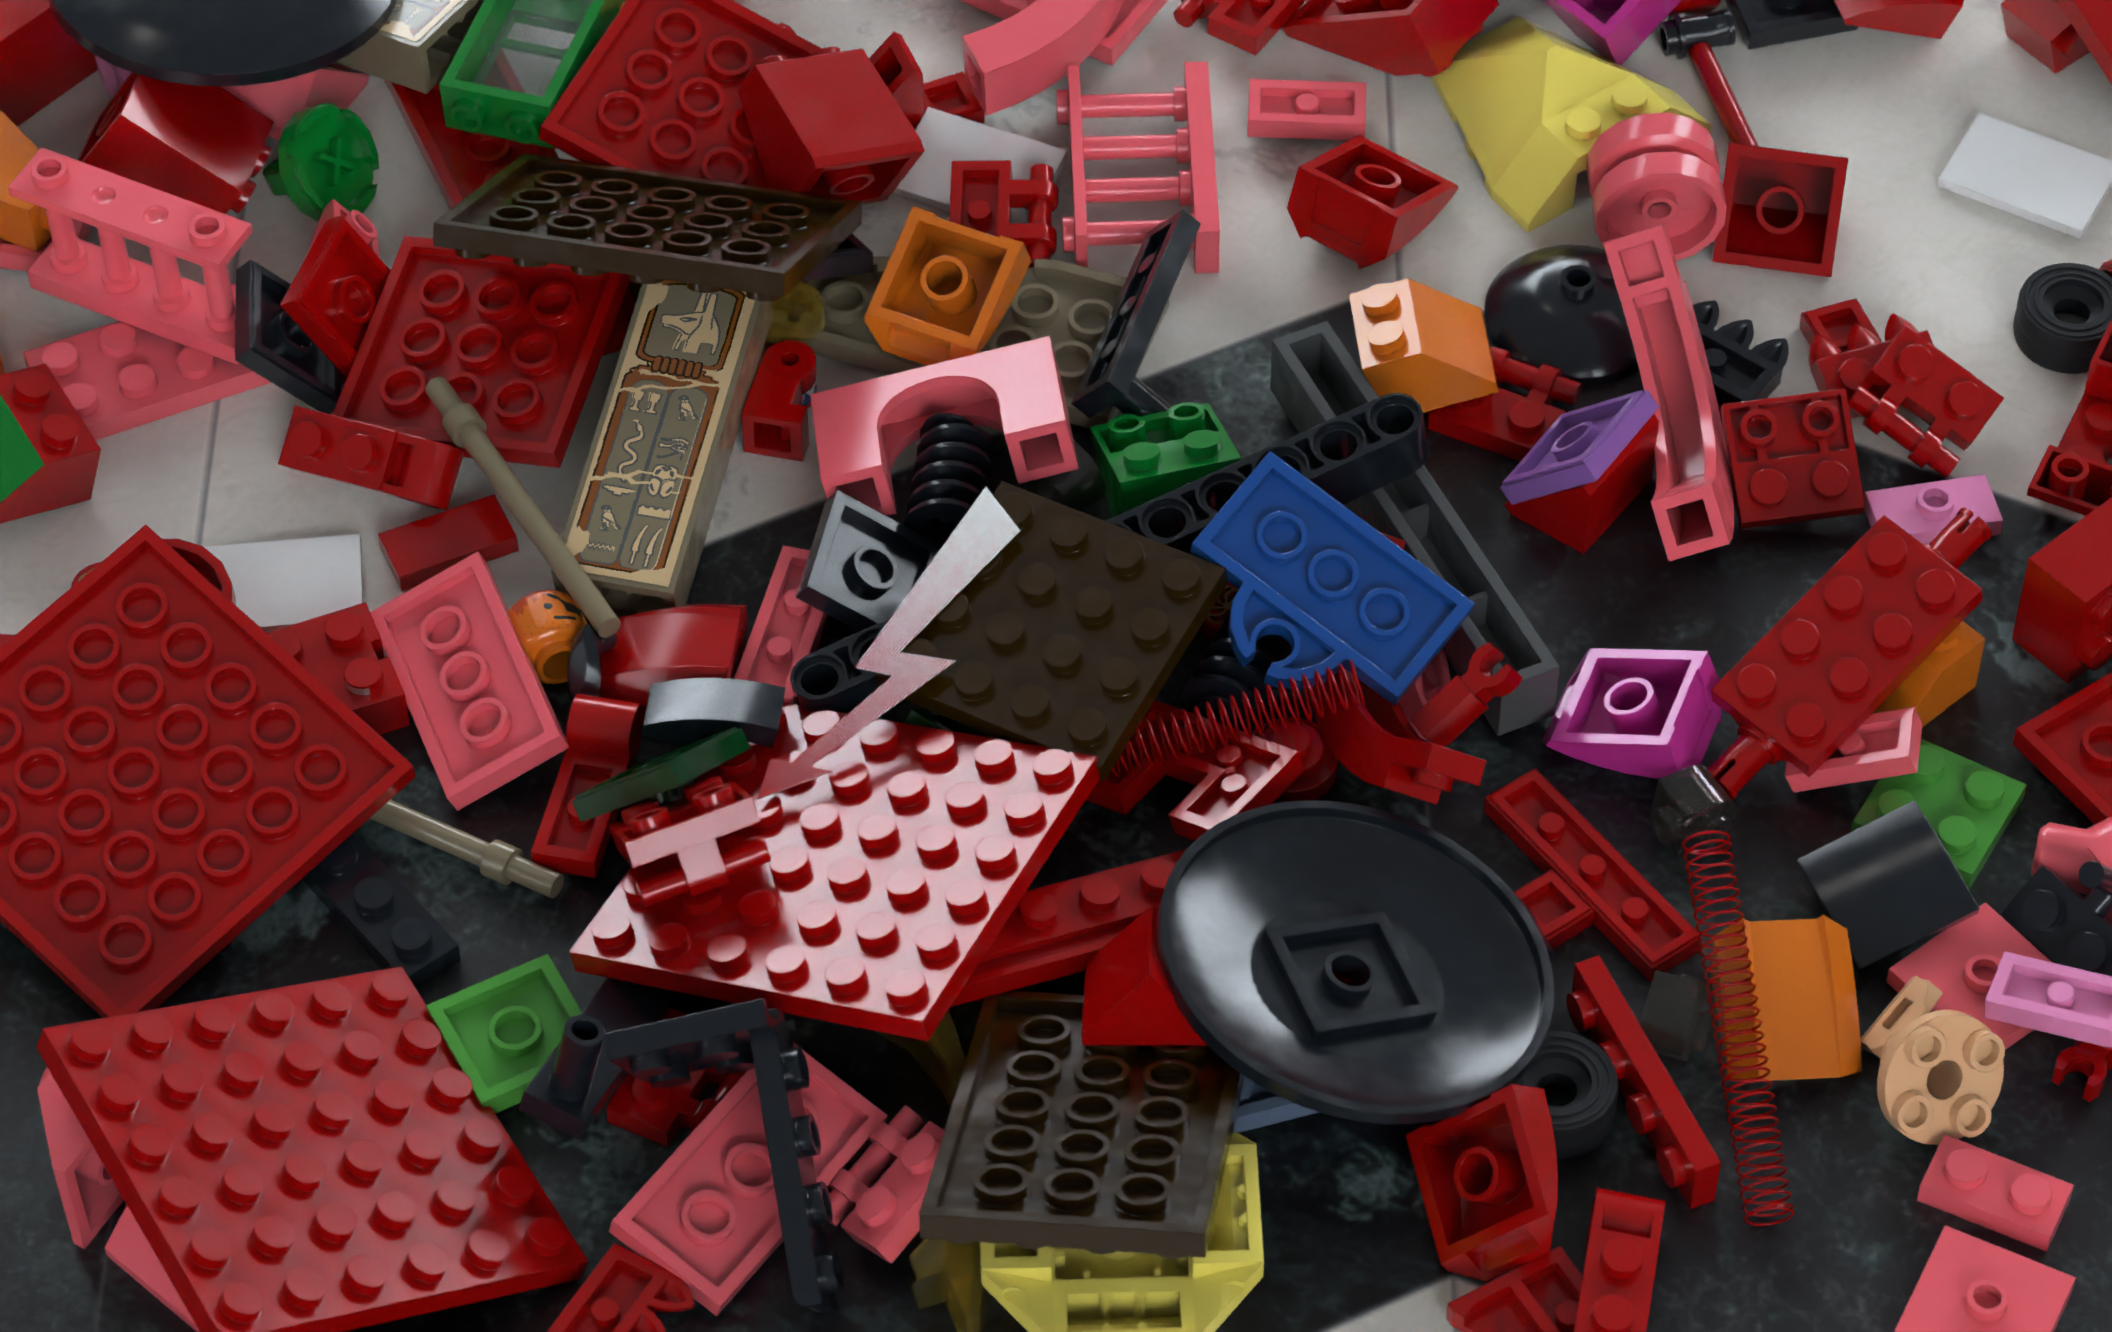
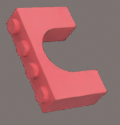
M1050 336L810 394L820 478L826 498L828 499L836 490H839L885 516L896 514L891 478L893 464L906 447L920 438V428L925 420L936 413H952L966 418L973 425L986 426L1001 432L1006 439L1018 484L1079 469L1063 383Z

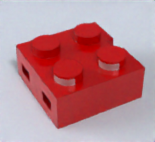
M366 602L267 633L379 735L410 726L404 690L390 658H384L382 640Z

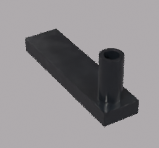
M1184 209L1145 235L1071 403L1088 418L1093 417L1111 405L1124 415L1133 414L1138 416L1168 411L1172 407L1135 375L1201 225Z
M607 978L582 1013L572 1016L566 1021L560 1043L524 1090L519 1110L580 1140L627 1074V1071L607 1061L603 1034L662 1021L669 1009L674 1008L684 993Z

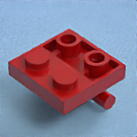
M1846 388L1722 404L1720 412L1739 529L1863 514L1865 502Z
M721 776L702 779L683 789L685 798L663 806L660 805L658 799L639 802L621 811L622 821L609 825L617 850L633 868L671 854L675 855L679 867L636 882L644 907L686 892L692 898L729 884V876L771 861L768 848L762 836L719 852L715 838L760 822L752 797L733 780L723 783Z

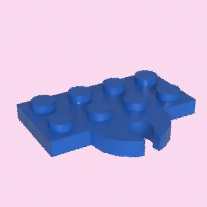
M1269 451L1193 541L1190 553L1195 557L1224 567L1226 569L1227 581L1239 589L1230 608L1228 636L1235 656L1243 668L1253 661L1256 652V642L1261 637L1274 634L1283 637L1289 643L1292 651L1291 655L1284 660L1272 663L1264 679V683L1277 688L1278 681L1280 680L1284 688L1291 689L1290 678L1293 677L1298 689H1304L1302 682L1303 673L1307 676L1310 686H1315V670L1319 672L1322 682L1325 683L1327 681V666L1330 667L1333 675L1338 672L1339 663L1351 673L1350 660H1353L1358 679L1395 706L1472 613L1475 605L1472 600L1271 451Z

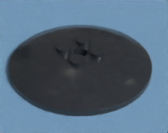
M49 0V4L58 22L78 44L110 64L153 79L188 85L221 87L269 83L300 76L328 66L348 56L370 40L386 23L397 0Z
M1303 800L1270 804L1236 814L1209 829L1186 849L1175 864L1167 880L1157 912L1156 943L1161 966L1175 996L1174 1000L1195 1032L1216 1054L1254 1083L1279 1097L1330 1116L1377 1124H1416L1434 1122L1461 1115L1466 1109L1491 1098V1093L1510 1084H1515L1538 1054L1550 1025L1554 1007L1552 966L1541 934L1522 902L1492 869L1451 839L1422 824L1380 809L1344 802ZM1342 972L1346 977L1359 981L1362 985H1346L1340 982L1333 973Z

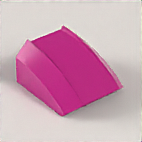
M1590 648L1567 682L1555 709V715L1552 716L1542 740L1547 747L1569 757L1625 774L1677 781L1698 780V770L1717 724L1722 723V708L1712 701L1711 689L1720 680L1708 651Z

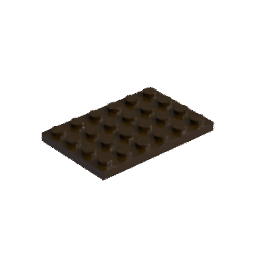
M524 153L433 223V246L455 249L457 256L468 259H481L490 255L512 257L514 264L523 267H541L553 263L570 266L571 272L578 275L595 276L606 272L628 274L630 281L639 284H657L669 280L687 283V288L695 292L713 293L723 289L745 291L746 297L755 301H776L785 297L862 224V201Z
M1008 991L986 997L981 1008L919 1213L920 1238L943 1239L953 1244H969L972 1242L1015 1244L1024 1249L1059 1247L1086 1249L1096 1254H1109L1117 1251L1157 1254L1168 1259H1180L1187 1256L1205 1258L1245 1076L1230 1066L1209 1046L1082 1045L1084 995Z

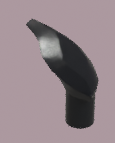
M588 623L577 633L572 641L567 668V684L571 705L578 693L599 697L601 685L600 655L616 646V633L610 637H600L596 630H593Z

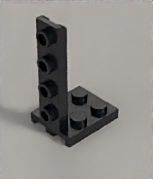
M761 998L604 1033L607 1061L627 1071L632 1077H637L644 1082L650 1081V1087L669 1088L691 1081L690 1072L715 1067V1071L718 1074L738 1073L755 1068L793 1298L799 1305L810 1308L818 1314L839 1311L836 1292L843 1291L844 1276L836 1250L828 1251L824 1224L832 1222V1206L825 1183L823 1181H816L812 1156L820 1155L821 1142L813 1115H805L801 1089L809 1087V1071L805 1055L801 1049L797 1021L794 1019L785 1021L784 1013L778 1008L768 1009L766 1000Z

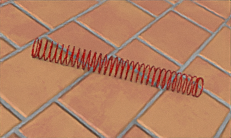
M1350 660V667L1356 697L1341 663L1338 664V671L1344 701L1330 667L1327 666L1326 674L1332 704L1317 670L1314 671V678L1320 708L1308 678L1303 673L1302 682L1308 712L1294 678H1290V685L1296 716L1283 683L1279 680L1278 689L1284 719L1270 685H1266V693L1272 723L1260 693L1255 687L1254 696L1260 727L1246 693L1242 691L1248 731L1233 695H1230L1236 734L1224 704L1218 698L1224 738L1209 702H1206L1212 742L1199 709L1194 705L1200 745L1185 709H1182L1188 749L1174 714L1170 712L1176 753L1163 720L1158 715L1157 719L1164 756L1151 724L1146 719L1152 760L1137 727L1135 736L1140 764L1130 740L1125 747L1128 767L1122 753L1119 756L1126 772L1131 774L1130 748L1137 767L1143 771L1142 745L1150 765L1155 767L1154 741L1160 758L1167 764L1168 754L1165 737L1174 758L1179 760L1180 751L1176 731L1186 754L1191 757L1192 747L1188 727L1197 749L1203 753L1204 744L1200 723L1210 747L1215 750L1216 740L1212 720L1223 745L1227 746L1228 737L1224 716L1233 738L1239 743L1240 733L1236 712L1247 738L1251 739L1252 730L1248 708L1259 734L1263 736L1264 726L1260 705L1270 729L1275 732L1276 723L1272 701L1283 727L1287 729L1288 719L1283 694L1295 723L1299 725L1300 715L1295 691L1307 719L1311 722L1312 712L1307 687L1319 716L1323 718L1324 708L1319 683L1331 712L1336 714L1331 679L1344 710L1348 711L1343 675L1355 705L1360 707L1361 698L1362 705L1365 706V700L1353 660ZM1117 760V761H1116V770H1117V773H1116L1114 767H1113L1111 770H1112L1113 774H1114L1116 777L1119 778V776H1120V768H1119V761Z
M1702 831L1688 836L1683 840L1681 846L1686 851L1683 858L1688 863L1685 869L1689 874L1687 882L1692 886L1689 894L1694 898L1691 906L1696 910L1693 917L1698 922L1695 929L1699 933L1697 941L1701 945L1699 951L1703 957L1701 965L1706 969L1703 977L1708 981L1705 989L1710 993L1707 1001L1712 1005L1709 1010L1710 1015L1714 1017L1711 1025L1716 1029L1713 1037L1718 1042L1715 1049L1720 1054L1717 1062L1722 1066L1719 1074L1724 1078L1721 1086L1726 1090L1723 1098L1728 1102L1725 1110L1730 1114L1727 1120L1728 1124L1732 1127L1729 1135L1735 1139L1731 1147L1736 1151L1733 1159L1739 1164L1735 1171L1741 1176L1737 1184L1743 1189L1740 1192V1197L1745 1201L1742 1205V1210L1747 1213L1744 1221L1753 1226L1775 1225L1789 1220L1795 1212L1792 1204L1782 1202L1789 1199L1792 1194L1786 1190H1779L1786 1187L1790 1182L1786 1178L1779 1177L1785 1174L1788 1169L1784 1166L1776 1165L1782 1162L1785 1156L1781 1153H1772L1780 1150L1783 1144L1780 1141L1773 1140L1779 1137L1781 1131L1770 1128L1776 1125L1779 1119L1775 1116H1767L1774 1113L1777 1107L1767 1103L1773 1100L1775 1096L1772 1092L1765 1091L1773 1083L1770 1080L1762 1079L1768 1076L1771 1071L1766 1067H1760L1766 1064L1769 1058L1765 1055H1760L1767 1046L1758 1041L1765 1034L1755 1030L1763 1022L1753 1018L1761 1010L1751 1006L1757 1002L1758 997L1749 994L1755 990L1756 985L1747 982L1753 978L1754 973L1745 970L1751 966L1752 961L1743 958L1749 954L1750 949L1742 946L1747 942L1748 938L1740 934L1746 928L1743 923L1738 922L1743 918L1744 914L1736 910L1742 904L1739 899H1735L1739 895L1740 890L1732 887L1737 883L1738 878L1730 875L1736 869L1733 864L1728 863L1734 857L1731 852L1727 851L1732 846L1730 842L1731 837L1723 831ZM1717 833L1728 837L1727 840H1706L1690 848L1685 846L1687 840L1703 834ZM1725 842L1709 849H1694L1707 843ZM1726 844H1729L1728 847H1726L1725 849L1713 851L1724 847ZM1688 853L1699 855L1691 861L1687 859ZM1728 854L1731 856L1728 860L1720 863H1692L1708 855ZM1690 864L1700 867L1692 873L1689 871ZM1731 866L1733 868L1731 871L1720 875H1695V873L1709 867ZM1691 877L1701 878L1702 880L1693 885ZM1730 877L1735 879L1731 884L1721 887L1704 888L1697 886L1702 882L1715 878ZM1694 888L1705 890L1697 896L1693 894ZM1732 889L1737 891L1736 894L1721 899L1699 898L1706 893L1716 890ZM1696 900L1707 902L1699 908H1696L1694 905ZM1735 901L1739 903L1734 908L1722 911L1700 910L1717 902ZM1698 911L1701 913L1709 914L1703 917L1701 920L1697 918ZM1738 913L1741 915L1739 918L1729 922H1703L1719 914ZM1700 923L1711 926L1703 932L1699 930ZM1740 925L1743 927L1741 930L1730 934H1706L1711 929L1720 926ZM1702 935L1713 938L1704 944L1701 942ZM1722 938H1745L1743 942L1731 946H1708L1711 942ZM1704 947L1714 949L1713 952L1706 956L1702 952ZM1724 950H1747L1743 955L1732 958L1710 957ZM1706 959L1717 961L1708 968L1704 964ZM1726 962H1749L1745 967L1733 970L1712 969ZM1708 971L1721 973L1711 979H1708L1706 976ZM1728 974H1751L1747 979L1735 982L1714 981ZM1710 983L1723 985L1713 991H1710L1708 988ZM1730 986H1753L1752 989L1742 993H1716ZM1712 995L1725 997L1715 1003H1712L1710 1000ZM1738 997L1755 998L1754 1001L1744 1005H1718L1723 1001ZM1714 1007L1728 1009L1718 1015H1714L1712 1012ZM1735 1010H1757L1753 1015L1746 1017H1720ZM1716 1019L1730 1021L1719 1028L1714 1024ZM1738 1022H1759L1755 1027L1743 1030L1722 1029ZM1718 1031L1724 1033H1733L1727 1035L1721 1040H1719L1716 1036ZM1741 1034H1761L1759 1038L1745 1042L1724 1041ZM1720 1043L1735 1045L1723 1052L1718 1048ZM1744 1046H1763V1049L1748 1054L1727 1053ZM1723 1055L1727 1057H1738L1726 1062L1725 1064L1721 1062V1057ZM1765 1058V1061L1755 1065L1729 1066V1064L1742 1059ZM1724 1068L1737 1070L1727 1076L1722 1073ZM1750 1070L1768 1071L1764 1075L1753 1078H1730L1735 1074ZM1726 1080L1740 1082L1730 1088H1726L1724 1085ZM1748 1083H1769L1768 1086L1756 1090H1732ZM1728 1092L1743 1094L1731 1101L1726 1097ZM1757 1094L1771 1095L1770 1098L1759 1102H1735L1741 1098ZM1731 1104L1746 1106L1733 1113L1729 1111V1105ZM1768 1106L1774 1108L1769 1112L1756 1115L1737 1114L1756 1107ZM1733 1116L1739 1118H1749L1737 1123L1736 1125H1733L1731 1123V1118ZM1759 1119L1776 1120L1772 1124L1760 1127H1740L1744 1123ZM1735 1128L1739 1130H1752L1738 1137L1733 1135ZM1758 1132H1778V1134L1764 1139H1741ZM1737 1141L1752 1143L1739 1150L1735 1147ZM1762 1144L1780 1145L1768 1151H1744L1750 1147ZM1739 1153L1746 1155H1756L1749 1157L1742 1162L1738 1161L1737 1155ZM1761 1157H1782L1778 1161L1771 1163L1747 1164L1748 1161ZM1741 1166L1759 1167L1744 1174L1739 1172ZM1765 1169H1784V1171L1769 1176H1747ZM1743 1178L1759 1180L1746 1187L1741 1184ZM1764 1182H1786L1785 1184L1774 1188H1750L1754 1185L1761 1184ZM1746 1190L1752 1192H1763L1754 1195L1748 1199L1744 1198L1743 1193ZM1775 1193L1788 1194V1196L1777 1200L1753 1201V1199ZM1747 1203L1767 1204L1757 1207L1750 1212L1745 1209ZM1773 1209H1784V1210H1785V1211H1781V1212H1777V1213H1769V1214H1759V1213H1758V1212H1761V1211L1773 1210ZM1791 1211V1215L1773 1222L1753 1223L1747 1220L1749 1216L1771 1217Z

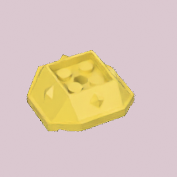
M1237 1132L1232 1134L1205 1258L1187 1256L1180 1259H1168L1157 1254L1117 1251L1109 1254H1096L1086 1249L1059 1247L1024 1249L1015 1244L980 1242L981 1285L1028 1332H1215L1263 1278L1264 1254L1257 1143Z

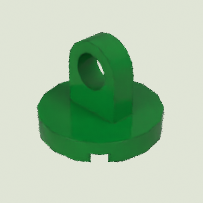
M328 103L309 106L293 114L282 130L278 146V158L268 164L262 172L275 196L288 195L300 212L319 222L325 206L332 199L350 212L357 210L364 213L374 199L378 185H372L374 178L373 170L379 169V159L370 131L357 114L347 108L339 109L336 106H332L334 104Z

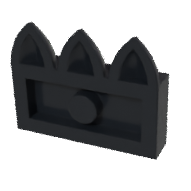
M1713 300L1694 304L1693 309L1703 341L1717 403L1722 406V404L1766 399L1781 383L1782 369L1787 363L1789 355L1787 340L1784 338L1768 340L1750 350L1749 347L1754 336V327L1751 320L1734 321L1723 325L1715 331L1714 329L1719 318L1718 303Z

